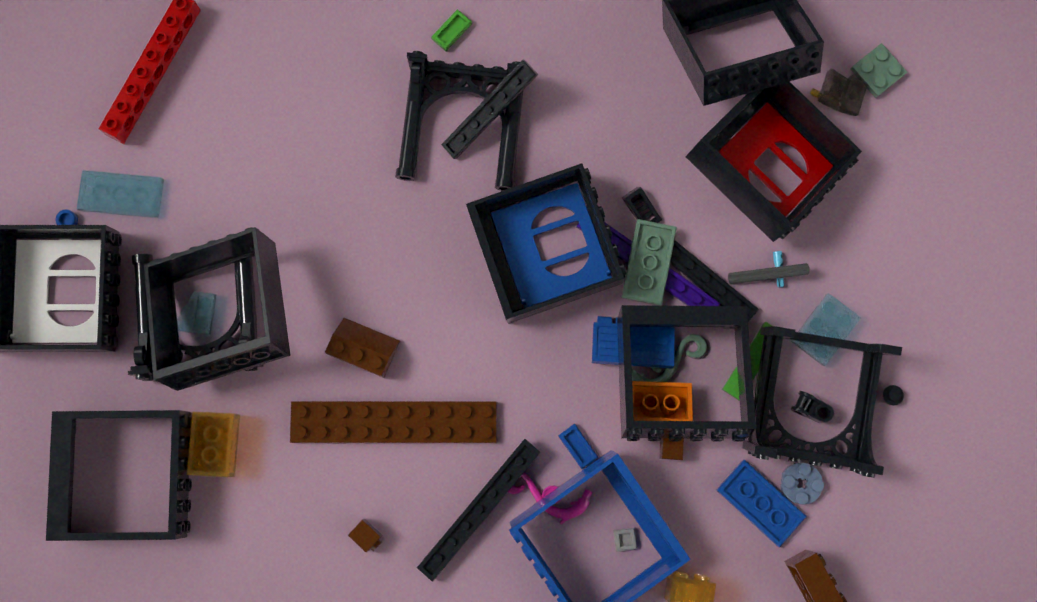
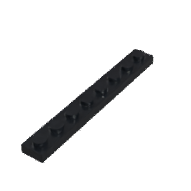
M524 439L417 566V569L433 582L541 452Z

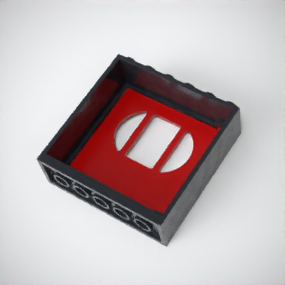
M786 82L746 94L685 157L774 242L779 237L783 240L800 225L799 222L802 219L804 220L813 211L811 209L814 206L816 207L824 199L823 196L836 186L835 183L848 173L847 170L859 161L857 156L862 151L791 82ZM767 102V104L743 127V125ZM775 143H785L794 147L805 160L807 174ZM767 148L802 180L789 196L754 164ZM749 170L781 201L773 202L767 200L750 183Z

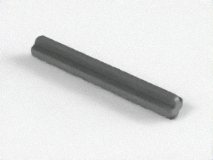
M804 263L732 272L728 274L729 284L808 275L810 269L809 265Z

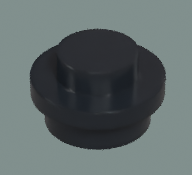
M890 385L884 389L883 399L888 405H899L904 399V393L900 387Z

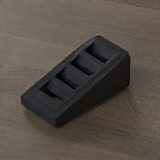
M636 187L622 197L636 219L645 220L653 215L654 218L650 222L659 223L662 221L641 187ZM639 195L640 198L634 202L631 201L632 198ZM643 201V202H644V205H642L640 208L636 209L635 206H637L638 204H640V203ZM648 208L649 211L641 216L640 213Z

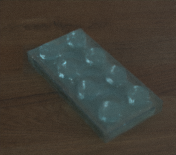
M82 170L76 209L86 212L159 218L164 179L162 177Z

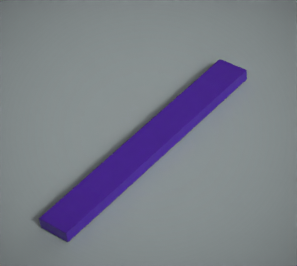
M578 224L576 227L579 230H581L580 224ZM609 225L612 232L611 243L612 245L616 244L619 252L618 257L628 264L632 241ZM669 268L665 291L687 306H718L720 304Z

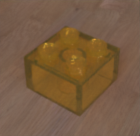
M676 570L667 576L664 598L668 602H714L716 583L712 582L711 578L707 577V575L694 573V577L689 576L690 574L684 571Z

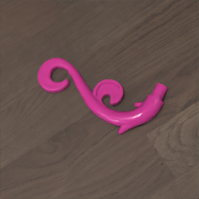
M525 472L521 476L527 483L536 502L558 488L557 486H548L541 494L532 479ZM513 485L508 493L518 494L525 489V486L515 487ZM585 488L582 497H579L578 501L570 503L573 505L572 507L563 509L552 505L545 512L560 518V524H563L585 512L590 504L589 499L593 492Z

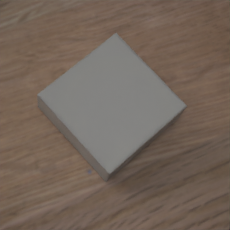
M635 528L613 530L616 551L637 549Z

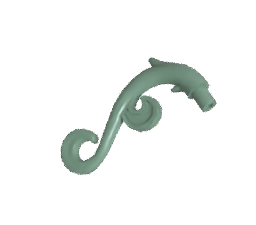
M697 334L688 335L682 340L674 355L673 369L665 368L662 375L653 379L643 378L645 376L644 373L639 374L636 370L633 371L632 369V381L668 382L678 368L686 344L694 341L697 344V350L695 352L687 350L686 355L691 358H700L707 350L705 339ZM651 367L654 372H661L660 368Z

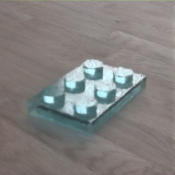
M828 293L798 332L845 340L861 317ZM791 340L792 343L822 366H826L838 350L836 347Z

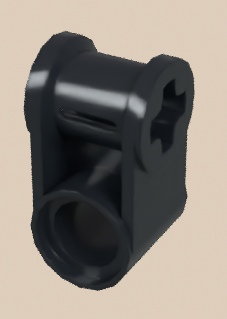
M799 391L798 394L800 396L795 406H792V411L817 423H825L833 418L834 410L829 404L822 402L807 392ZM820 408H823L827 413L825 419L820 418L818 415Z

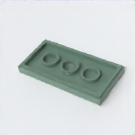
M637 219L621 298L662 306L677 227Z

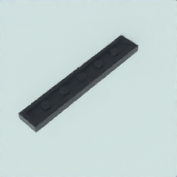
M523 59L441 144L453 159H457L538 76V73Z
M674 240L670 264L706 294L718 301L721 306H747L749 322L759 309Z

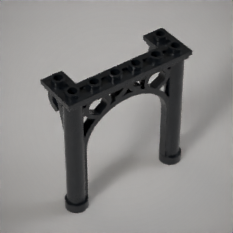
M421 51L407 52L411 72L399 167L396 169L395 177L405 181L415 180L422 119L432 103L452 94H470L485 99L489 95L486 91L487 87L493 84L499 85L520 62L507 63V70L499 66L486 68L480 64L467 66L461 62H454L453 64L445 63L442 60L429 62L427 54ZM449 77L461 78L462 80L454 83V87H451ZM436 78L446 81V86L436 91L429 85L431 80ZM472 80L485 81L482 91L479 90V86L475 85ZM424 88H426L431 96L423 103ZM523 91L506 107L505 113L503 111L499 115L502 122V133L495 189L500 191L515 187L514 171Z
M151 254L132 255V265H134L138 346H135L133 351L136 366L130 367L131 371H128V375L142 381H154L144 264L153 261V255ZM252 257L234 263L237 313L230 329L219 339L208 344L198 346L180 344L181 361L183 359L182 350L185 351V355H190L195 359L213 353V348H215L214 352L220 351L221 346L227 341L239 345L258 339ZM240 326L241 336L238 341L232 338V336ZM263 364L246 369L245 371H257V367H263Z

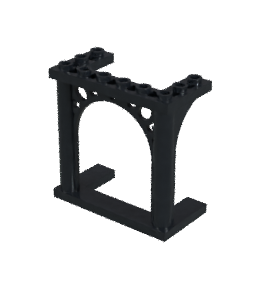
M777 326L761 327L760 335H763L764 338L754 396L756 429L748 437V440L743 441L742 448L747 450L748 454L763 460H769V458L781 459V456L789 457L788 461L801 463V459L809 460V464L816 466L828 463L830 468L842 470V466L850 467V471L866 477L875 478V474L883 475L884 466L878 465L875 462L872 452L873 415L882 356H901L902 347L886 344H868L795 332V329ZM783 339L863 352L854 413L849 424L837 436L826 441L807 442L792 436L779 422L774 409V392ZM769 419L773 420L774 426H770L766 429L767 425H770ZM772 431H781V437L778 441L772 443L768 440V436ZM847 433H852L850 439H852V443L849 439L846 438ZM785 439H790L792 442L790 446H788V443H785L782 446L780 445L784 442ZM841 440L846 444L847 452L845 454H840L837 451V441ZM806 444L810 445L808 450L805 449ZM830 446L834 455L828 450L824 451V447Z

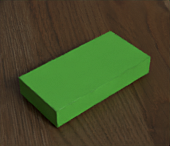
M457 9L433 34L431 39L443 50L447 51L472 25V21Z

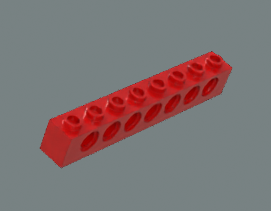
M173 0L98 128L106 136L122 144L126 142L201 11L194 0Z

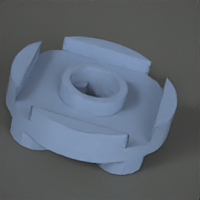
M794 463L788 466L781 476L780 486L783 495L789 501L797 504L814 502L824 488L819 471L807 463ZM799 478L801 480H806L805 488L797 487V485L799 484L797 480Z

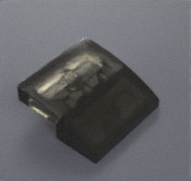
M831 68L826 73L817 101L841 113L857 116L859 115L868 85L854 75L846 78Z

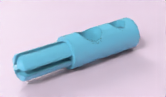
M782 251L773 252L775 267L783 266ZM776 278L777 287H784V278Z

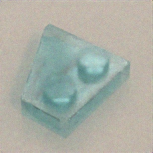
M194 292L188 304L180 311V316L177 319L178 331L211 335L216 294Z

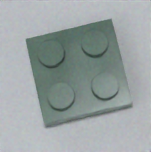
M882 43L850 68L875 98L907 73Z

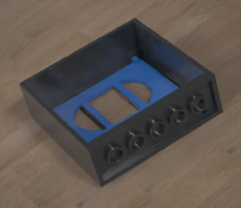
M582 163L466 204L508 324L623 284L626 275L623 263L619 264L617 260L619 252L616 244L612 245L611 229L609 225L604 224V210L602 206L597 205V191L595 187L591 188L589 169H584ZM577 181H578V183H575V184H572V185L563 187V186H565V185H568V184H571V183H574V182H577ZM520 202V203H518V204H515V205L506 207V206H508V205H511V204ZM563 207L574 213L570 217L531 229L536 216L547 208ZM578 221L587 246L542 261L533 237ZM589 253L586 264L575 274L558 276L546 270V267Z

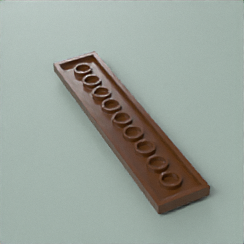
M291 401L290 443H496L497 402Z

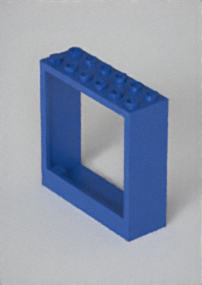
M612 450L509 522L511 525L509 529L510 534L517 544L520 541L522 542L523 546H521L523 553L529 561L532 559L535 561L533 566L541 579L546 577L545 583L554 597L556 595L559 596L557 598L558 602L573 601L528 538L522 526L600 471L606 476L661 556V559L601 602H633L691 560L619 454Z

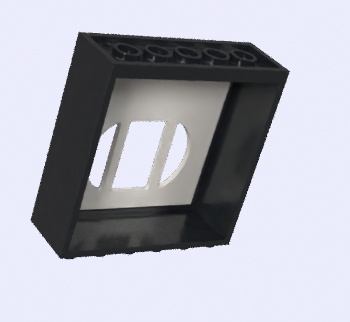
M0 225V352H115L118 346L116 327L119 325L117 307L120 304V297L117 292L121 282L118 266L121 265L119 246L122 244V236L119 231L107 225ZM18 239H59V240H18ZM72 239H101V240H72ZM81 255L89 259L96 269L51 270V267L62 257ZM96 277L95 304H48L49 278ZM49 311H94V313L86 322L80 325L64 326L57 323L50 316ZM13 343H97V345H13Z

